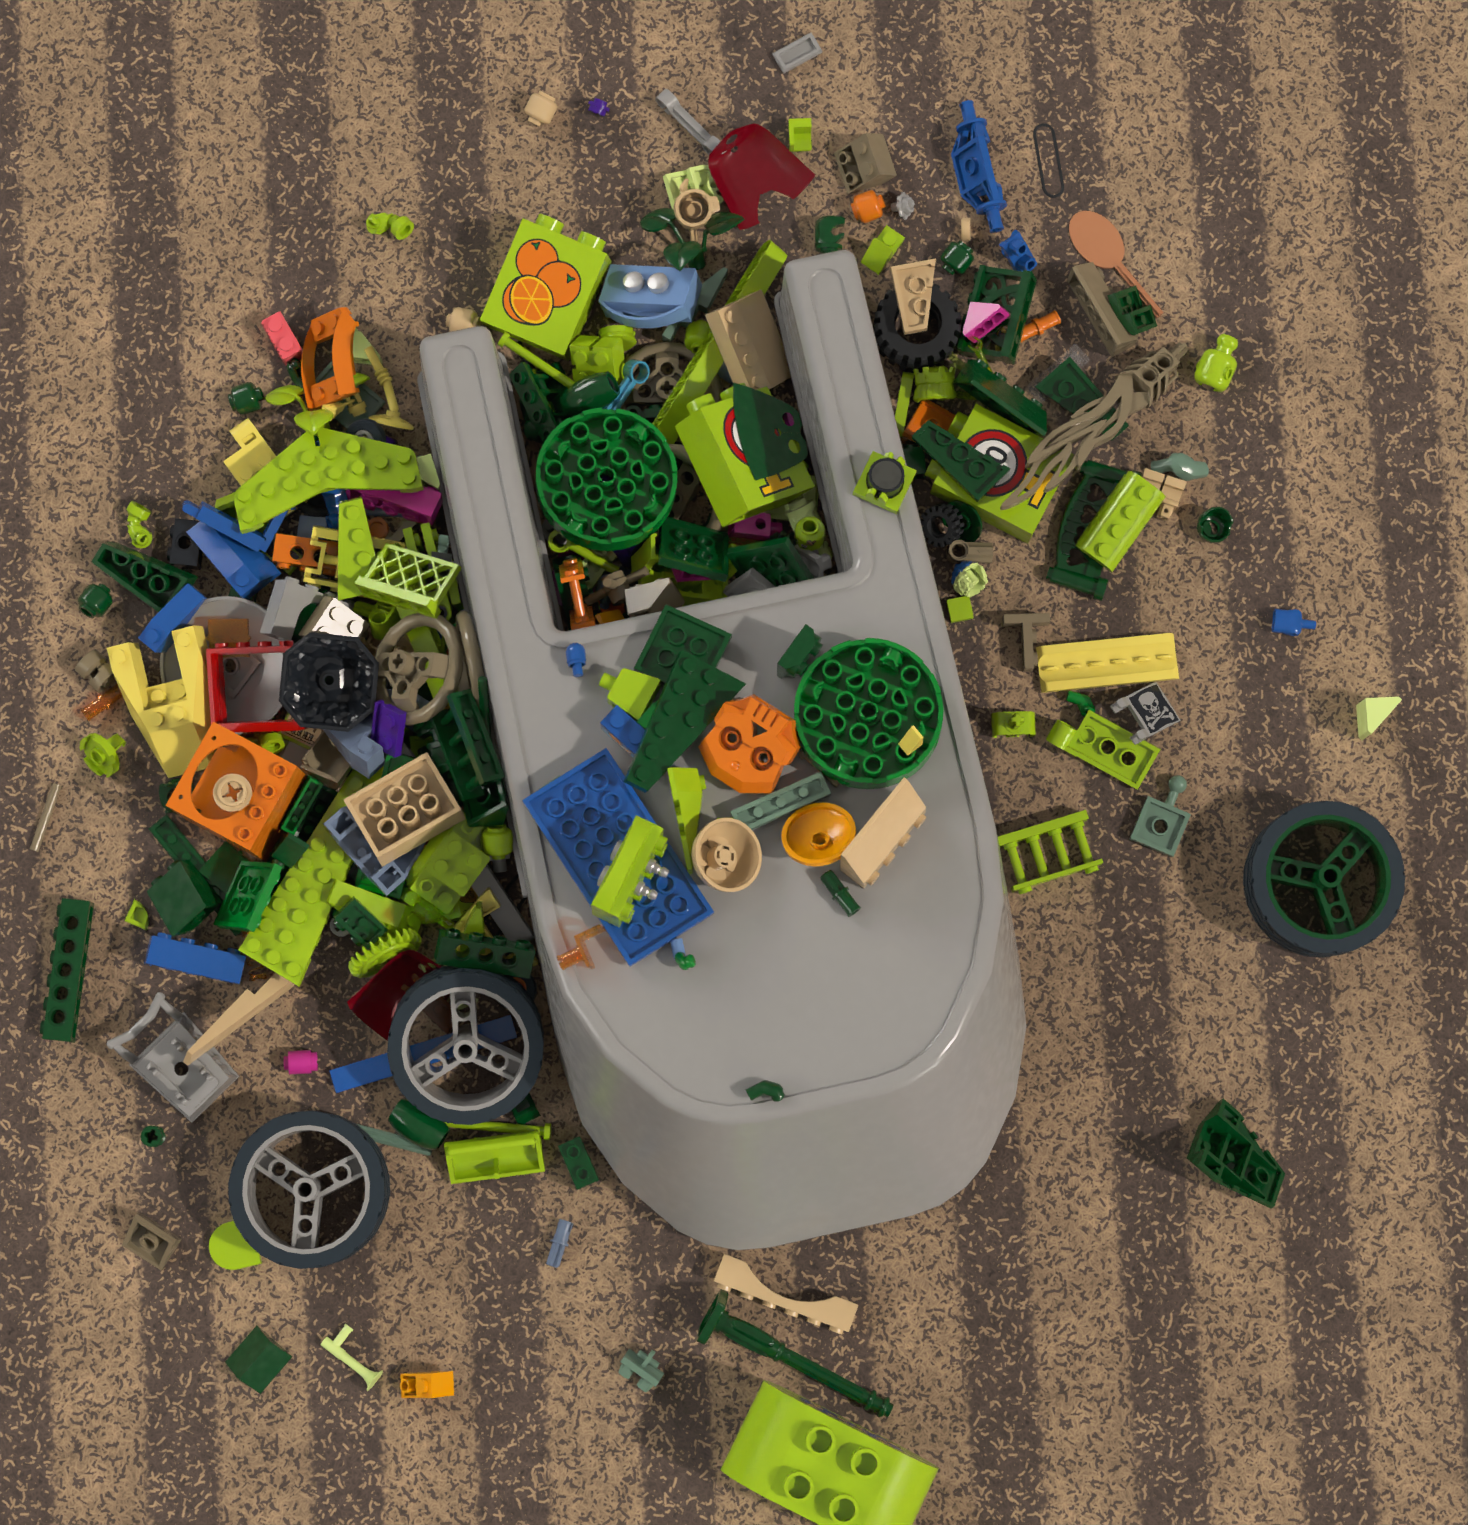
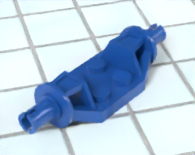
M967 100L959 104L963 122L956 126V131L959 134L951 152V157L961 197L976 209L978 215L986 214L990 233H997L1004 230L999 211L1007 207V202L1003 200L1001 184L997 183L994 177L987 144L990 143L986 130L987 120L985 118H977L973 105L974 102ZM971 132V140L967 142L968 133ZM987 195L989 202L983 203L979 197Z

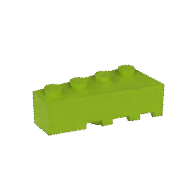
M362 497L339 502L338 600L363 595L354 583L358 576H366L376 560ZM380 572L375 575L374 580L381 578Z

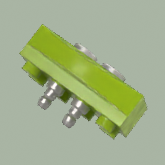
M637 815L635 816L624 840H619L611 853L610 860L613 861L611 866L606 865L600 874L597 882L599 889L591 903L592 915L620 928L622 922L629 924L635 910L633 909L635 905L632 904L633 900L640 902L643 896H647L651 900L657 898L658 892L645 886L643 880L645 877L651 880L654 874H659V876L665 878L669 874L667 868L661 867L654 860L655 855L662 858L668 847V838L663 836L662 827Z

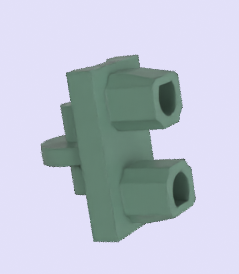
M629 1349L620 1361L622 1364L618 1373L627 1379L630 1378L633 1372L641 1376L637 1386L644 1392H648L653 1386L656 1387L664 1375L657 1368L660 1363L652 1358L656 1353L653 1349L649 1354H646L641 1349L638 1354Z

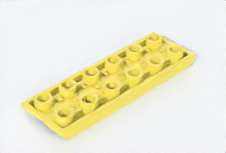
M1173 633L1036 647L1041 693L1179 679Z

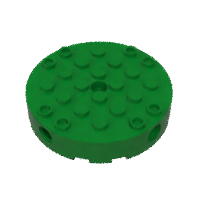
M618 408L616 410L589 409L561 422L542 445L536 466L537 498L548 522L567 540L592 550H621L646 540L667 519L676 494L677 465L674 453L666 442V438L645 418ZM609 476L613 480L603 482L601 477Z
M865 638L864 640H849L840 643L815 659L799 683L794 703V720H796V730L800 746L816 769L828 778L837 780L838 783L848 787L880 789L898 784L904 777L908 779L923 767L937 746L943 723L944 709L938 682L920 657L897 643L878 638ZM872 709L876 714L866 718L862 711ZM914 725L923 736V743L907 756L898 743Z

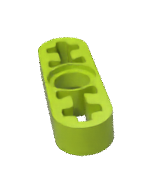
M904 371L895 413L900 437H903L902 434L905 428L914 373Z

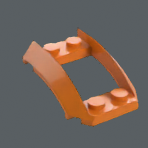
M347 307L337 308L311 320L301 359L302 383L309 411L319 410L323 407V404L336 403L360 393L359 388L355 387L353 378L356 375L353 358V338L355 328L359 326V322L354 321L350 316L352 313ZM333 338L332 362L335 376L316 383L314 372L316 346Z

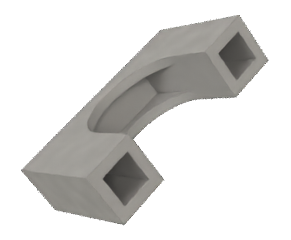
M295 578L276 579L260 633L278 640H291L298 616L303 608L311 603L318 605L323 596L334 597L338 600V595L331 592L320 593L318 592L319 588L313 585L305 584V586L299 584V580ZM344 599V601L338 600L353 611L355 601Z

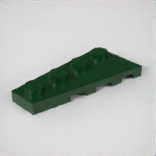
M1070 356L1035 386L1036 389L1072 414L1086 404L1104 397ZM1112 407L1107 414L1095 423L1105 419L1108 421L1116 412L1115 408ZM1126 421L1113 439H1115L1129 426ZM1115 423L1112 424V425H1110V426L1102 433V435H1103L1104 433H1106L1110 428H1112V427L1115 425Z
M929 420L911 437L976 502L982 499L1011 469L1004 464L1001 465L993 460L994 458L987 454L984 455L974 449L972 445L962 442L954 437L953 434Z

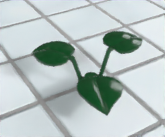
M660 208L648 213L640 220V225L643 230L648 232L660 231L669 225L679 242L672 243L664 249L663 254L666 261L678 271H681L687 263L689 268L700 270L707 264L704 252L707 251V235L709 233L711 235L723 234L744 221V218L731 212L713 214L707 224L704 225L706 229L703 231L702 246L696 241L686 242L682 239L678 229L672 222L676 217L674 210L671 208Z

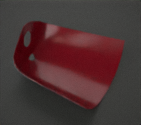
M755 123L729 132L709 154L708 159L710 173L730 212L744 218V221L737 225L739 230L748 229L760 223L758 220V204L761 194L773 190L795 199L816 175L771 132ZM737 134V137L733 142H731L730 144H726L727 140L732 135ZM737 146V151L731 152V149Z
M415 950L403 951L392 958L347 1001V1004L360 1020L388 1041V1034L397 1005L405 994L400 987L403 984L411 987L415 983L411 978L414 973L421 978L423 975L435 970L428 963L435 965L437 968H441V966ZM419 964H422L425 967V973L423 969H420L418 967ZM450 994L444 995L446 1001Z

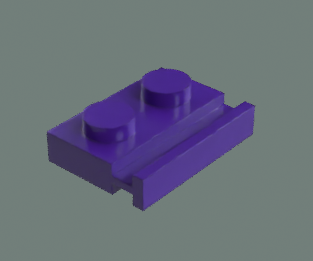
M383 700L375 702L370 739L381 745L384 753L395 758L401 756L407 713L391 704H385Z

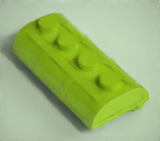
M1128 470L1077 540L1075 546L1112 573L1166 496L1143 477Z
M539 1129L444 1142L451 1184L545 1172Z

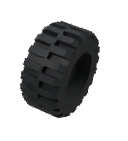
M933 285L929 313L938 322V332L934 339L923 344L910 343L904 340L896 331L895 323L900 313L895 290H889L885 294L884 299L880 300L875 312L873 330L877 346L880 348L879 353L882 357L887 356L888 363L894 366L897 363L900 365L899 369L906 371V368H913L912 372H914V369L920 371V368L940 366L944 363L945 358H949L953 353L960 335L961 315L957 312V303L950 300L951 295L947 291L943 293L940 291L941 286Z

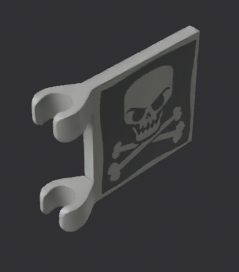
M1157 682L1118 699L1116 703L1110 706L1114 713L1128 707L1141 727V730L1130 737L1134 745L1181 721Z

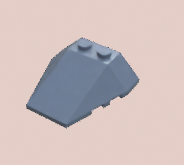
M347 806L339 809L323 823L342 850L386 896L406 879L425 843L419 845L382 867Z

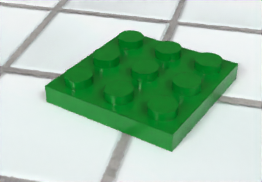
M241 861L213 925L221 929L254 932L261 923V915L264 908L271 900V892L280 879L282 867L276 863Z

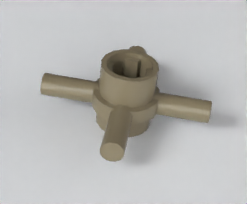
M645 566L627 576L624 575L622 570L613 572L602 578L601 581L604 587L584 597V601L589 606L609 596L613 606L626 602L625 589L630 588V584L649 575V570Z

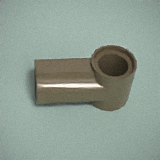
M955 540L947 548L946 558L954 564L963 561L992 563L993 545L986 542ZM959 547L963 552V556L956 557L952 553V548Z

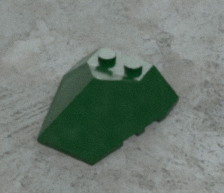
M1223 1098L1198 1125L1186 1159L1214 1182L1272 1209L1275 1206L1285 1172L1268 1150L1262 1151L1256 1142L1258 1136L1254 1131L1249 1132L1242 1122L1244 1117Z

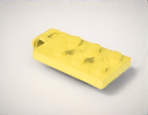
M249 418L229 431L241 449L223 461L241 486L276 457ZM289 509L285 517H287L295 510Z

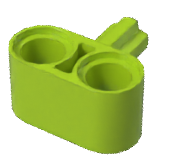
M356 601L354 604V613L369 618L371 634L376 639L383 640L389 629L401 620L396 606L380 601L375 605L362 601Z
M1016 711L995 712L991 714L993 738H997V735H1006V737H1019V735L1036 736L1035 712Z

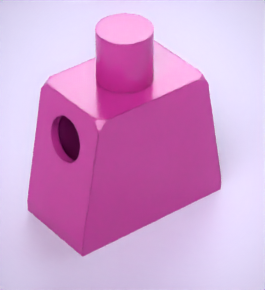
M761 513L728 525V541L762 542L775 532L780 533L782 531V523L771 522V514ZM756 525H762V529H758Z

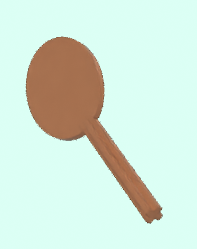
M1092 211L1076 213L1070 220L1069 234L1078 253L1089 263L1093 262L1096 267L1102 269L1115 268L1130 287H1137L1141 301L1146 306L1151 305L1154 316L1159 318L1164 312L1122 264L1124 244L1114 225L1102 215Z

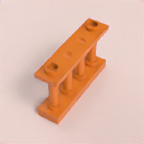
M577 558L564 560L563 564L559 565L561 583L569 582L573 599V610H569L571 629L575 630L594 626L595 619L592 606L587 607V604H584L579 579L585 578L582 560L577 561Z

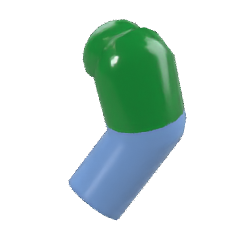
M682 938L671 940L673 957L682 970L695 967L696 961L694 956L691 954L686 956Z

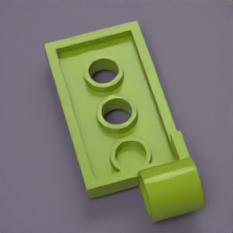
M1088 710L1078 729L1057 719L1046 738L1051 744L1075 757L1083 759L1137 790L1161 750L1146 740L1134 745L1130 739L1134 735L1133 733L1091 710ZM1106 740H1110L1115 744V749L1111 753H1105L1101 748L1102 743ZM1125 752L1134 753L1136 759L1132 764H1125L1122 761V755Z

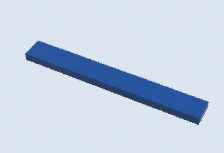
M511 1015L478 1025L479 1034L498 1043L518 1038ZM453 1033L411 1045L410 1050L414 1061L452 1037ZM478 1044L477 1050L485 1048L482 1045ZM454 1046L444 1052L448 1059L454 1057ZM387 1053L329 1070L336 1093L394 1076L390 1070ZM433 1059L430 1061V1063L434 1064L440 1062L441 1060Z

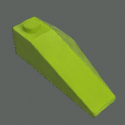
M334 880L327 902L337 911L354 896L387 926L388 931L383 936H387V933H389L392 938H395L396 930L402 936L403 928L407 932L409 928L415 929L417 932L419 931L425 915L424 911L345 882Z

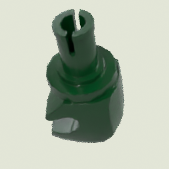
M822 216L816 221L815 247L817 252L824 254L842 250V245L838 243L843 240L845 234L833 235L831 231L838 227H844V217Z

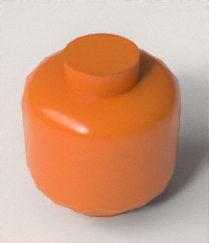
M873 190L856 195L853 199L854 203H851L856 220H860L862 223H868L881 218L883 215L882 209L886 207L882 195L877 196Z

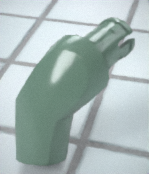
M1172 453L1169 458L1151 462V470L1159 473L1172 471L1176 476L1185 481L1204 478L1209 473L1208 465L1205 462L1194 461L1184 453Z

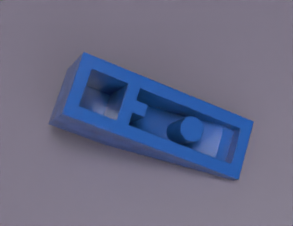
M187 583L151 619L138 639L155 653H166L174 643L171 631L185 628L206 597L190 583Z

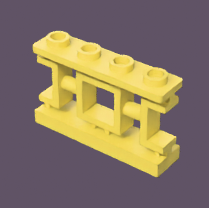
M313 525L310 545L320 546L321 551L318 567H305L303 582H307V584L316 586L321 589V585L329 586L330 591L338 592V581L311 576V574L321 575L322 566L325 563L337 566L335 578H338V556L325 554L327 542L318 540V537L338 541V530ZM371 536L373 546L377 549H383L386 543L392 545L399 543L402 548H405L406 545L404 542Z

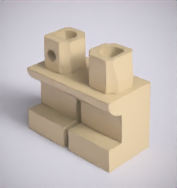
M1145 468L1141 477L1159 490L1163 482L1161 492L1166 497L1160 504L1156 517L1168 521L1173 511L1178 507L1187 482L1168 475L1164 479L1165 474Z

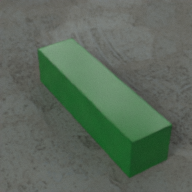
M310 775L307 777L280 824L282 830L293 835L295 834L323 786L321 781Z

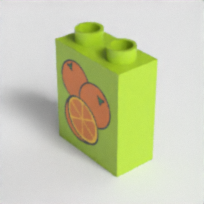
M539 214L535 223L523 218L480 321L488 328L502 334L508 332L511 334L510 337L569 361L571 358L569 345L581 335L612 262L608 254L602 252L606 242L584 231L580 232L577 241L561 234L564 224L544 214Z

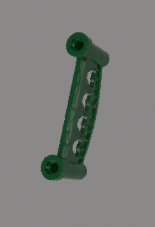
M1089 459L1088 461L1085 460L1079 472L1084 474V477L1072 494L1060 523L1056 545V565L1049 567L1046 580H1049L1050 583L1094 596L1093 599L1102 601L1109 580L1100 577L1103 566L1077 548L1073 539L1078 535L1076 532L1077 528L1084 527L1086 529L1090 522L1083 523L1080 520V517L1084 515L1083 508L1091 506L1097 513L1107 500L1106 498L1095 502L1088 501L1087 495L1091 493L1090 486L1093 484L1098 485L1109 497L1121 478L1128 471ZM1133 470L1134 473L1142 475V472ZM1073 548L1078 549L1088 562L1069 566L1067 559L1071 557L1070 550Z

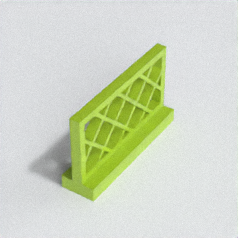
M386 543L366 576H358L354 584L364 597L437 619L441 613L438 606L462 568L456 563ZM390 552L396 553V558L386 562ZM410 558L414 559L415 563L406 567L403 566L404 561ZM399 564L400 570L389 574L388 568ZM432 564V569L422 573L421 567ZM417 569L418 575L407 580L406 574ZM447 569L451 570L447 576L440 579V572ZM384 571V577L377 580L373 579L377 573ZM435 575L436 581L425 585L424 579ZM402 576L403 582L394 586L391 584L392 580ZM420 582L421 588L414 591L409 590V586ZM438 587L439 590L435 597H429L427 592Z

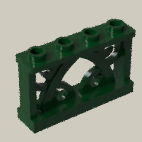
M980 265L979 270L974 275L973 292L969 294L968 306L970 302L994 304L1001 299L1003 307L1011 314V317L1005 319L979 339L977 343L982 342L985 337L988 338L985 344L978 348L971 346V341L964 336L962 329L956 344L962 356L1015 364L1037 282L1032 271L1023 270L1022 272ZM998 278L1001 281V289L998 290L996 284L993 283L992 289L987 290L988 280ZM1006 279L1020 281V283L1007 286ZM1007 296H1009V301L1013 298L1015 299L1013 305L1007 304ZM964 314V316H963V318H962V326H963V328H964V324H965V320H966L967 314ZM1003 326L1008 327L1005 334L1000 330ZM993 342L997 346L1001 347L1002 350L995 351L988 350V348Z

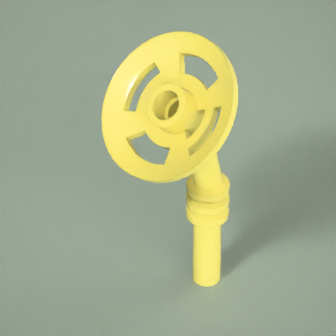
M373 346L367 347L364 351L375 370V377L380 381V386L384 388L389 406L386 414L369 416L368 419L387 426L413 430L414 427L409 422L400 418L399 407L391 383L392 377H389L390 374L387 372V368L383 367Z

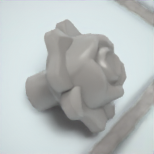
M901 192L897 196V202L891 203L892 212L898 211L899 216L907 220L908 216L914 211V200L905 192Z

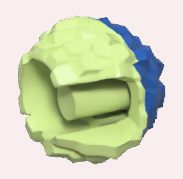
M963 561L961 564H955L951 583L954 590L961 596L972 597L985 588L988 579L983 566L977 562Z

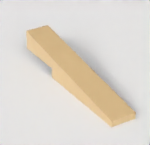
M275 973L256 994L246 989L187 1051L183 1063L187 1066L290 990L294 984Z

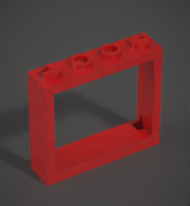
M294 640L279 641V645H272V641H260L258 646H250V642H237L236 647H229V643H215V648L206 649L211 724L215 722L232 732L299 731L308 729L300 727L294 719L227 722L223 655L284 653L294 645Z

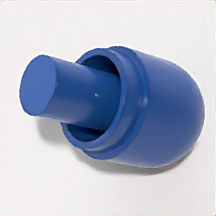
M572 643L566 649L567 664L573 669L574 677L583 676L582 667L586 665L585 649L579 643Z

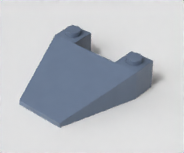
M387 689L391 699L392 689ZM417 694L416 703L419 708L429 703L428 700ZM374 711L349 732L323 729L349 765L369 779L385 764L383 747L370 739ZM405 725L406 728L414 732V725Z

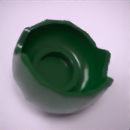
M1212 507L1200 515L1197 521V532L1202 540L1208 543H1220L1230 535L1233 518L1228 510L1222 507ZM1210 523L1216 526L1215 534L1212 531Z

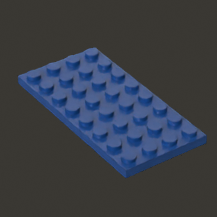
M607 748L522 800L590 907L599 889L597 882L600 874L606 865L611 866L613 862L610 860L611 853L619 840H624L635 816L637 815L656 824L633 787L623 782L625 775ZM668 841V847L663 857L655 855L654 858L657 864L669 870L668 876L665 878L659 876V874H654L651 880L646 877L643 880L645 886L658 892L657 898L651 900L647 896H643L640 902L633 900L632 904L635 905L633 909L635 910L629 924L622 922L620 928L598 918L629 967L714 914L713 909Z

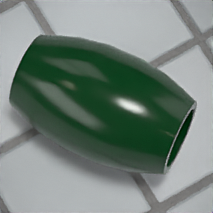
M610 372L594 373L571 385L560 397V404L565 414L572 418L585 410L594 408L605 409L618 397L620 388L615 377Z
M401 1099L388 1118V1122L403 1138L419 1147L433 1151L439 1149L450 1131L449 1126L445 1122L429 1117L418 1110L416 1106H413L407 1099Z

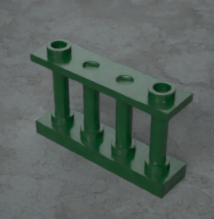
M471 689L450 693L446 697L450 708L442 710L430 719L462 802L484 796L481 785L500 781L505 777Z

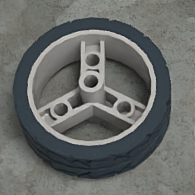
M446 965L423 975L406 991L398 1003L388 1034L387 1056L389 1066L400 1092L418 1110L431 1118L446 1123L473 1125L494 1120L510 1112L523 1101L532 1089L542 1066L544 1031L539 1010L531 995L513 977L491 973L482 969H468ZM475 992L496 999L507 1007L516 1018L524 1040L522 1054L479 1034ZM450 994L453 1036L414 1061L409 1044L411 1025L417 1015L429 1003L441 996ZM460 1004H466L470 1007V1010L462 1013L457 1007ZM469 1020L471 1024H464L458 1028L459 1021ZM478 1044L490 1050L488 1056L485 1057L477 1054ZM454 1046V1057L448 1059L444 1052ZM499 1054L505 1060L497 1063L493 1061L492 1057ZM439 1059L443 1064L440 1067H434L430 1061ZM473 1062L507 1078L496 1087L475 1094L449 1092L432 1083L459 1064Z
M320 1111L292 1112L273 1118L258 1128L240 1148L233 1162L228 1182L230 1210L234 1223L244 1240L261 1256L287 1267L297 1269L320 1268L346 1260L361 1250L377 1233L386 1215L390 1198L389 1171L384 1155L373 1138L356 1123L342 1116ZM305 1131H319L336 1137L347 1145L354 1154L310 1174L275 1150L274 1147L294 1134ZM280 1162L286 1167V1171L282 1176H279L275 1171L276 1165ZM342 1166L348 1171V1176L344 1180H340L337 1176V1171ZM259 1171L295 1196L291 1243L284 1241L273 1233L260 1214L255 1195L256 1179ZM293 1171L304 1177L298 1179L294 1185L288 1181ZM330 1173L334 1184L326 1188L324 1181L318 1177ZM364 1177L365 1199L354 1225L333 1243L318 1247L323 1197ZM309 1184L312 1188L311 1194L308 1193ZM315 1201L313 1214L304 1215L303 1202ZM304 1219H309L312 1223V1229L309 1232L303 1231L301 1227Z

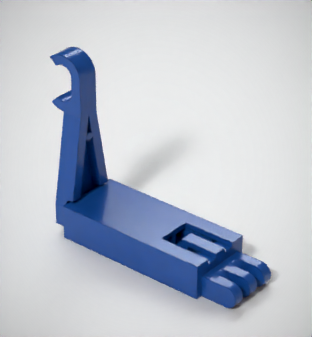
M185 500L182 503L185 513L256 552L259 549L266 552L288 512L287 510L270 519L263 533L255 530L242 534L237 519L202 501L200 506L189 500Z

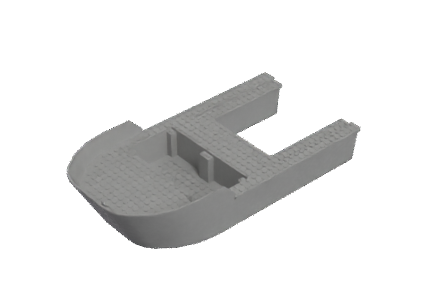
M838 250L789 261L784 269L782 290L774 298V308L837 574L675 609L732 634V638L717 669L746 683L732 700L742 699L755 694L793 719L796 692L803 675L801 677L797 675L795 678L789 676L781 679L777 676V663L805 624L814 629V633L822 638L820 643L823 644L819 653L815 657L811 655L806 662L809 664L808 667L816 658L829 651L831 647L849 640L878 638L897 643L914 652L924 661L923 663L931 673L934 674L941 690L944 709L941 733L933 754L920 770L907 779L926 806V813L924 815L927 818L918 829L914 827L910 831L911 838L905 846H898L893 852L896 856L887 867L883 865L879 869L878 873H880V876L872 886L867 884L864 889L840 871L841 859L829 865L807 866L794 861L786 853L782 844L781 834L786 820L794 812L752 830L760 843L762 863L756 879L748 887L736 892H722L707 886L698 877L694 869L693 874H690L713 909L714 914L675 938H682L686 956L691 954L695 958V967L688 968V970H682L674 960L670 942L633 966H628L599 919L592 915L590 905L522 802L523 799L538 791L539 788L557 776H562L605 748L608 749L626 776L633 757L601 729L600 722L613 707L607 702V696L610 691L599 686V682L605 672L617 678L623 668L634 671V666L662 611L564 631L505 356L497 351L491 332L483 326L428 336L420 344L422 371L417 377L434 465L440 482V493H442V504L454 563L459 564L462 568L457 578L464 611L469 612L472 618L481 653L484 675L488 681L491 740L505 776L503 784L509 806L506 817L508 827L513 832V851L523 898L528 897L542 978L558 1056L582 1125L623 1185L677 1231L706 1245L732 1250L771 1248L911 1217L942 1205L966 1188L987 1162L1016 1097L1027 1027L1019 954L997 830L912 485H910L897 514L852 495L872 451L881 455L892 452L894 459L901 456L905 460L857 261L854 254L849 250ZM572 643H579L585 649L586 665L582 667L583 676L574 677L573 669L567 664L566 649ZM661 683V688L658 691L653 703L659 700V697L665 686L664 684ZM872 709L862 711L866 718L876 714ZM714 720L671 766L697 768L698 774L704 775L706 789L702 790L703 800L699 831L717 818L732 817L730 811L770 794L739 793L710 774L698 746L716 725ZM757 724L758 735L767 731ZM734 733L730 734V741L735 742L737 740V736ZM802 748L799 749L791 764L784 765L774 792L819 772L808 761L799 757V752ZM762 753L760 759L763 762H767L768 756ZM667 770L646 793L634 787L633 789L656 824L663 828V835L668 838L669 844L687 870ZM824 777L831 796L815 803H831L844 808L854 819L857 835L898 784L880 789H857L842 784L835 788ZM832 870L844 887L848 886V892L861 907L851 917L847 916L836 900H832V894L821 881L820 877L825 872ZM763 1080H768L780 1084L783 1087L785 1096L779 1102H774L771 1096L762 1095L751 1101L745 1089Z

